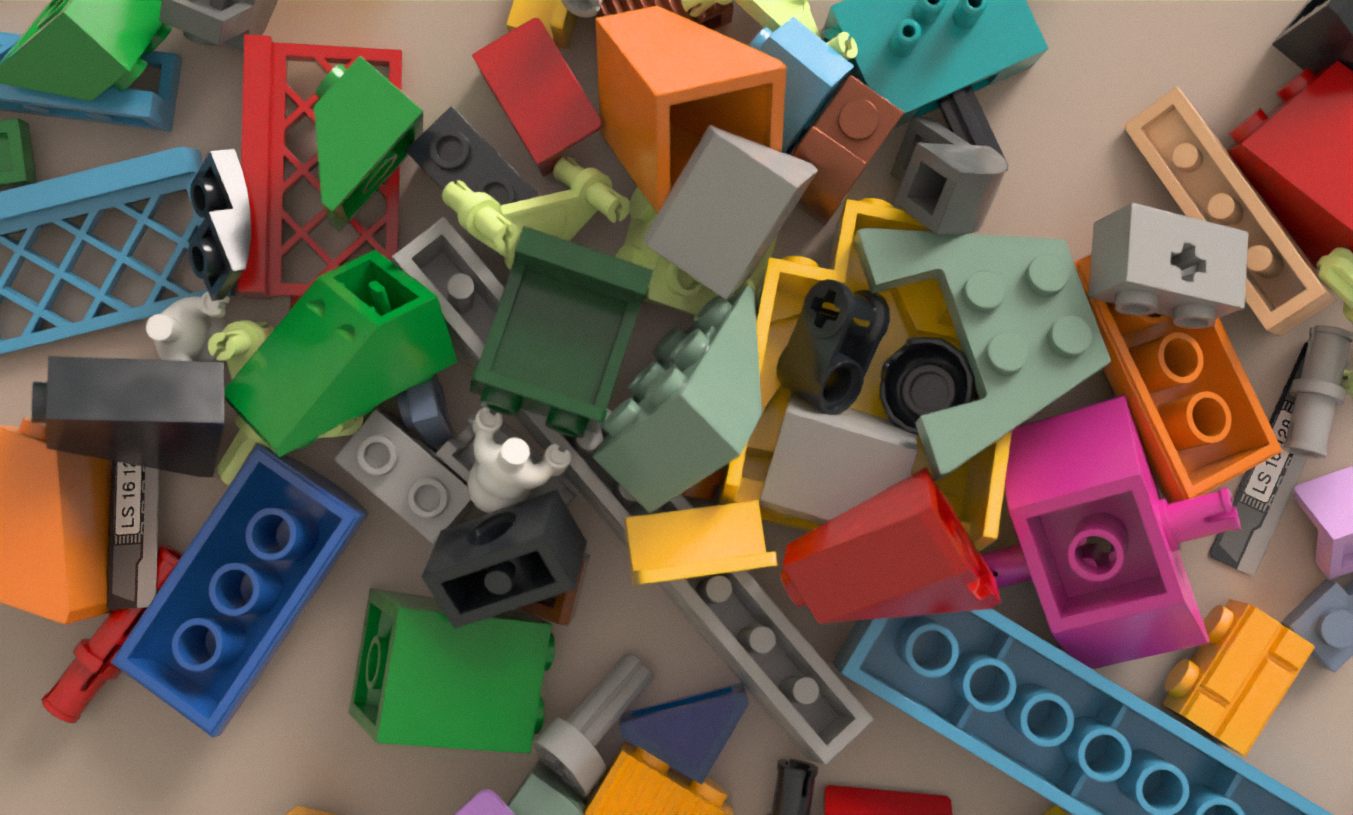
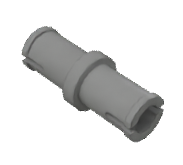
M1326 325L1310 327V337L1300 379L1293 380L1290 395L1295 397V403L1286 442L1283 443L1282 447L1288 453L1315 459L1326 458V448L1336 405L1344 404L1347 391L1341 386L1350 343L1353 342L1352 332Z

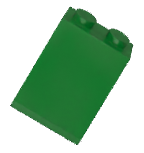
M370 588L349 714L376 743L531 754L533 736L541 731L544 722L545 706L544 700L540 696L544 671H548L551 668L555 655V639L551 633L552 624L533 614L510 610L454 629L435 598Z

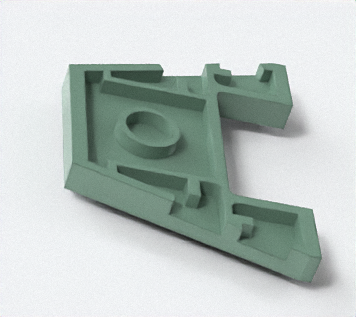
M879 228L857 230L853 241L871 294L928 279H936L938 281L961 348L974 375V384L980 400L922 415L915 423L934 480L947 477L962 464L998 442L1013 429L1049 407L1100 372L1111 362L1065 239L982 234H935L931 231Z

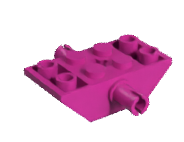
M1125 394L1026 423L1013 429L1006 469L1005 491L1008 510L1020 543L981 553L996 579L998 589L1032 580L1052 635L1066 654L1091 669L1208 644L1209 637L1179 550L1181 549L1182 542L1229 530L1236 531L1241 529L1236 507H1232L1231 504L1233 498L1228 487L1214 493L1168 504L1166 499H1161ZM1089 536H1100L1107 539L1112 544L1110 552H1102L1097 543L1086 544Z

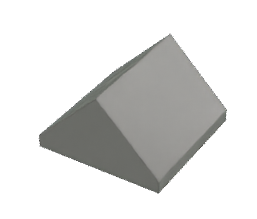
M709 125L644 235L643 240L649 248L724 299H728L751 277L818 170L812 163Z
M791 392L759 500V506L822 525L909 477L918 451L916 434L906 432L888 419L851 408L839 414L830 415L794 392Z

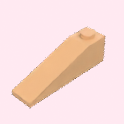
M1175 87L1123 126L1187 217L1248 232L1245 300L1267 331L1282 336L1338 300L1334 293L1319 280L1318 271L1178 87Z

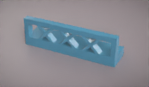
M0 32V61L21 37V34ZM152 51L148 55L142 53L140 57L148 63L147 67L161 69L158 94L151 91L127 88L119 91L112 85L94 100L87 101L0 83V110L172 132L182 58L173 53Z

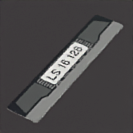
M1308 342L1303 344L1269 420L1281 449L1283 443L1286 442L1295 403V397L1290 395L1292 381L1301 377ZM1346 360L1345 369H1348L1349 362ZM1282 449L1283 452L1246 471L1232 502V507H1236L1241 529L1218 533L1210 551L1211 558L1250 576L1256 574L1308 457L1294 455Z
M112 461L107 607L110 610L147 608L156 596L159 469Z

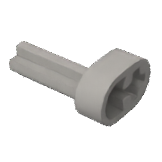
M627 654L623 655L567 721L558 717L555 718L533 743L549 769L572 790L584 797L589 794L608 771L595 746L654 678L652 671L643 666L641 660L633 654L629 656Z

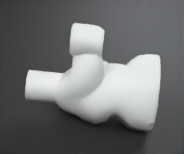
M208 291L202 297H184L174 302L160 314L152 316L147 321L146 331L153 339L159 358L161 360L220 362L217 360L219 354L215 356L210 354L208 342L213 334L223 332L224 328L228 325L227 320L224 318L226 314L225 306L230 300L228 295L224 299L217 301L211 300Z
M484 407L477 412L472 425L476 435L473 443L476 461L470 471L467 486L470 499L475 506L489 514L526 501L531 489L545 484L551 476L563 474L571 461V453L568 450H565L563 453L558 450L559 445L553 444L546 449L541 461L538 464H533L529 457V447L523 440L511 438L504 444L495 443V436L498 434L503 422L502 414L497 412L496 415H492L489 413L490 409Z

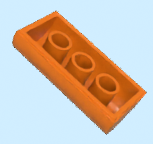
M1091 255L1074 262L1111 362L1103 371L1115 396L1126 395L1153 477L1168 504L1202 496L1283 452L1220 318L1215 319V325L1211 327L1184 328L1173 324V317L1162 314L1127 315L1119 313L1115 310L1114 303L1088 298Z

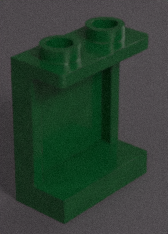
M524 226L515 250L514 262L482 355L471 378L470 392L481 395L479 403L482 406L501 414L519 416L520 410L523 409L547 417L546 427L568 436L583 438L586 430L598 434L604 424L608 412L607 407L638 311L646 295L654 270Z

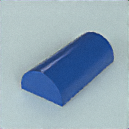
M257 444L111 663L212 738L220 736L368 516L367 510L351 495L318 472L286 454L278 457L269 447Z

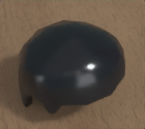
M935 337L907 339L905 344L891 355L882 366L879 398L887 417L901 429L919 436L915 423L920 416L977 400L974 375L966 355L948 340Z

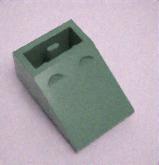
M749 285L745 286L728 300L720 295L715 296L696 314L692 321L694 325L685 332L679 326L670 330L651 351L656 361L648 364L629 384L627 389L633 394L632 398L620 404L608 416L602 426L608 434L593 458L649 513L739 457L762 415L755 291Z

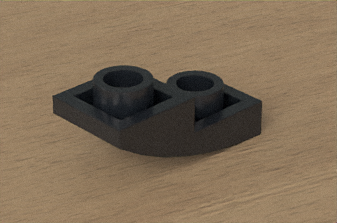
M235 149L210 151L190 184L193 208L198 216L204 217V220L189 243V261L194 274L198 278L203 279L212 301L222 300L227 296L245 270L250 251V204L243 171Z

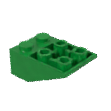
M373 250L319 276L225 387L224 399L278 457L292 450L307 447L316 441L320 435L352 418L361 417L372 412L378 404L412 386L428 382L436 373L457 363L438 296L378 251Z

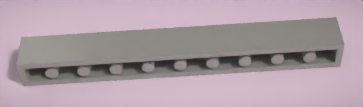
M442 217L394 254L392 259L395 265L438 296L451 342L475 369L478 366L505 287L447 219ZM607 408L608 412H607V415H606L605 420H606V419L608 418V416L612 413L608 408ZM523 409L520 410L519 416H515L544 451L553 444L559 445L558 450L563 453L565 450L570 451L571 461L563 472L564 475L626 547L623 520L626 517L694 509L683 495L679 494L649 513L593 458L608 434L603 428L600 429L598 434L586 430L583 438H577L546 427L547 417ZM747 570L657 583L808 760L826 765L874 720Z

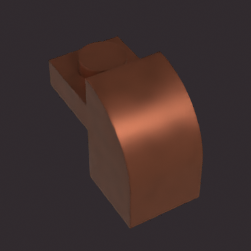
M850 74L815 126H812L793 154V157L812 163L818 170L796 206L826 226L862 175L866 166L900 120L904 111Z

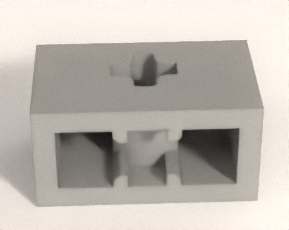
M1130 203L1094 222L1088 298L1114 303L1117 312L1127 315L1157 313L1173 317V324L1180 327H1211L1215 325V319L1245 309L1248 232Z
M375 409L333 459L432 544L436 543L441 530L460 524L475 506L470 499L467 482L436 455L438 451L435 448H429L422 437L412 429L408 430L404 422L389 411Z

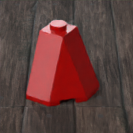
M927 467L788 543L783 561L784 570L780 572L782 583L792 601L799 608L807 604L819 624L988 610L1001 603L994 575Z

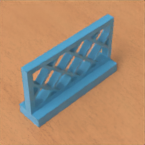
M181 146L0 192V243L14 251L0 277V305L6 297L33 312L21 336L2 340L0 334V355L160 314L174 302L184 297H202L207 292V289L193 292L172 280L187 250H189L191 239L202 224L204 217L198 216L193 208L194 216L183 235L154 219L166 195L187 190L191 202L190 184L203 164L200 149ZM150 199L143 212L130 205ZM117 208L138 220L122 250L93 234L105 210ZM88 215L81 227L69 220ZM55 223L76 236L60 265L31 249L45 225ZM148 227L178 243L162 273L132 257ZM25 231L20 242L8 236L9 234ZM87 242L116 259L101 288L71 272ZM26 258L55 274L39 303L11 287ZM127 265L156 282L142 306L132 307L111 295ZM66 281L95 297L82 321L73 323L50 310ZM234 286L227 294L228 297L236 295ZM166 288L180 295L159 301ZM105 304L118 310V312L99 316ZM44 320L57 326L39 331Z

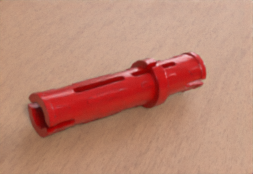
M165 544L159 547L157 553L156 594L183 556L181 552ZM147 608L112 610L90 639H81L74 648L73 654L76 658L51 690L41 698V701H43L41 703L42 706L58 719L67 723H76L80 719L81 713L108 679H117L122 673V670L111 662Z

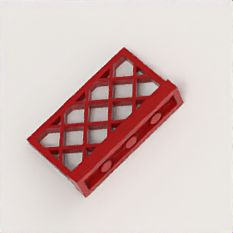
M244 34L241 168L248 191L251 211L250 251L246 268L238 279V292L244 298H301L319 276L342 266L366 243L393 262L392 256L398 252L400 166L387 180V187L383 184L378 190L386 199V213L367 230L353 218L348 224L360 237L335 260H332L309 236L312 231L327 219L324 208L302 228L284 210V196L304 178L321 195L320 182L310 173L319 165L318 152L306 163L302 164L286 148V133L305 116L316 126L313 109L319 98L314 93L304 102L287 84L288 61L315 62L328 74L333 69L329 63L347 64L344 67L348 69L361 56L372 66L389 67V81L402 91V50L273 42L271 36ZM288 97L298 108L286 118ZM285 159L297 170L286 181ZM285 221L295 234L283 244ZM386 226L384 249L373 237ZM301 241H304L327 264V267L309 283H282L283 258Z

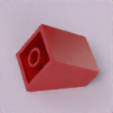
M1336 61L1317 74H1314L1306 67L1276 92L1277 96L1282 100L1278 106L1267 115L1261 108L1257 109L1228 133L1235 143L1226 149L1316 270L1318 260L1322 256L1329 255L1335 248H1346L1353 253V71L1339 61Z

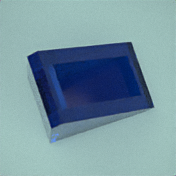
M740 682L624 712L620 716L619 727L623 738L702 784L747 709L749 702L745 687Z

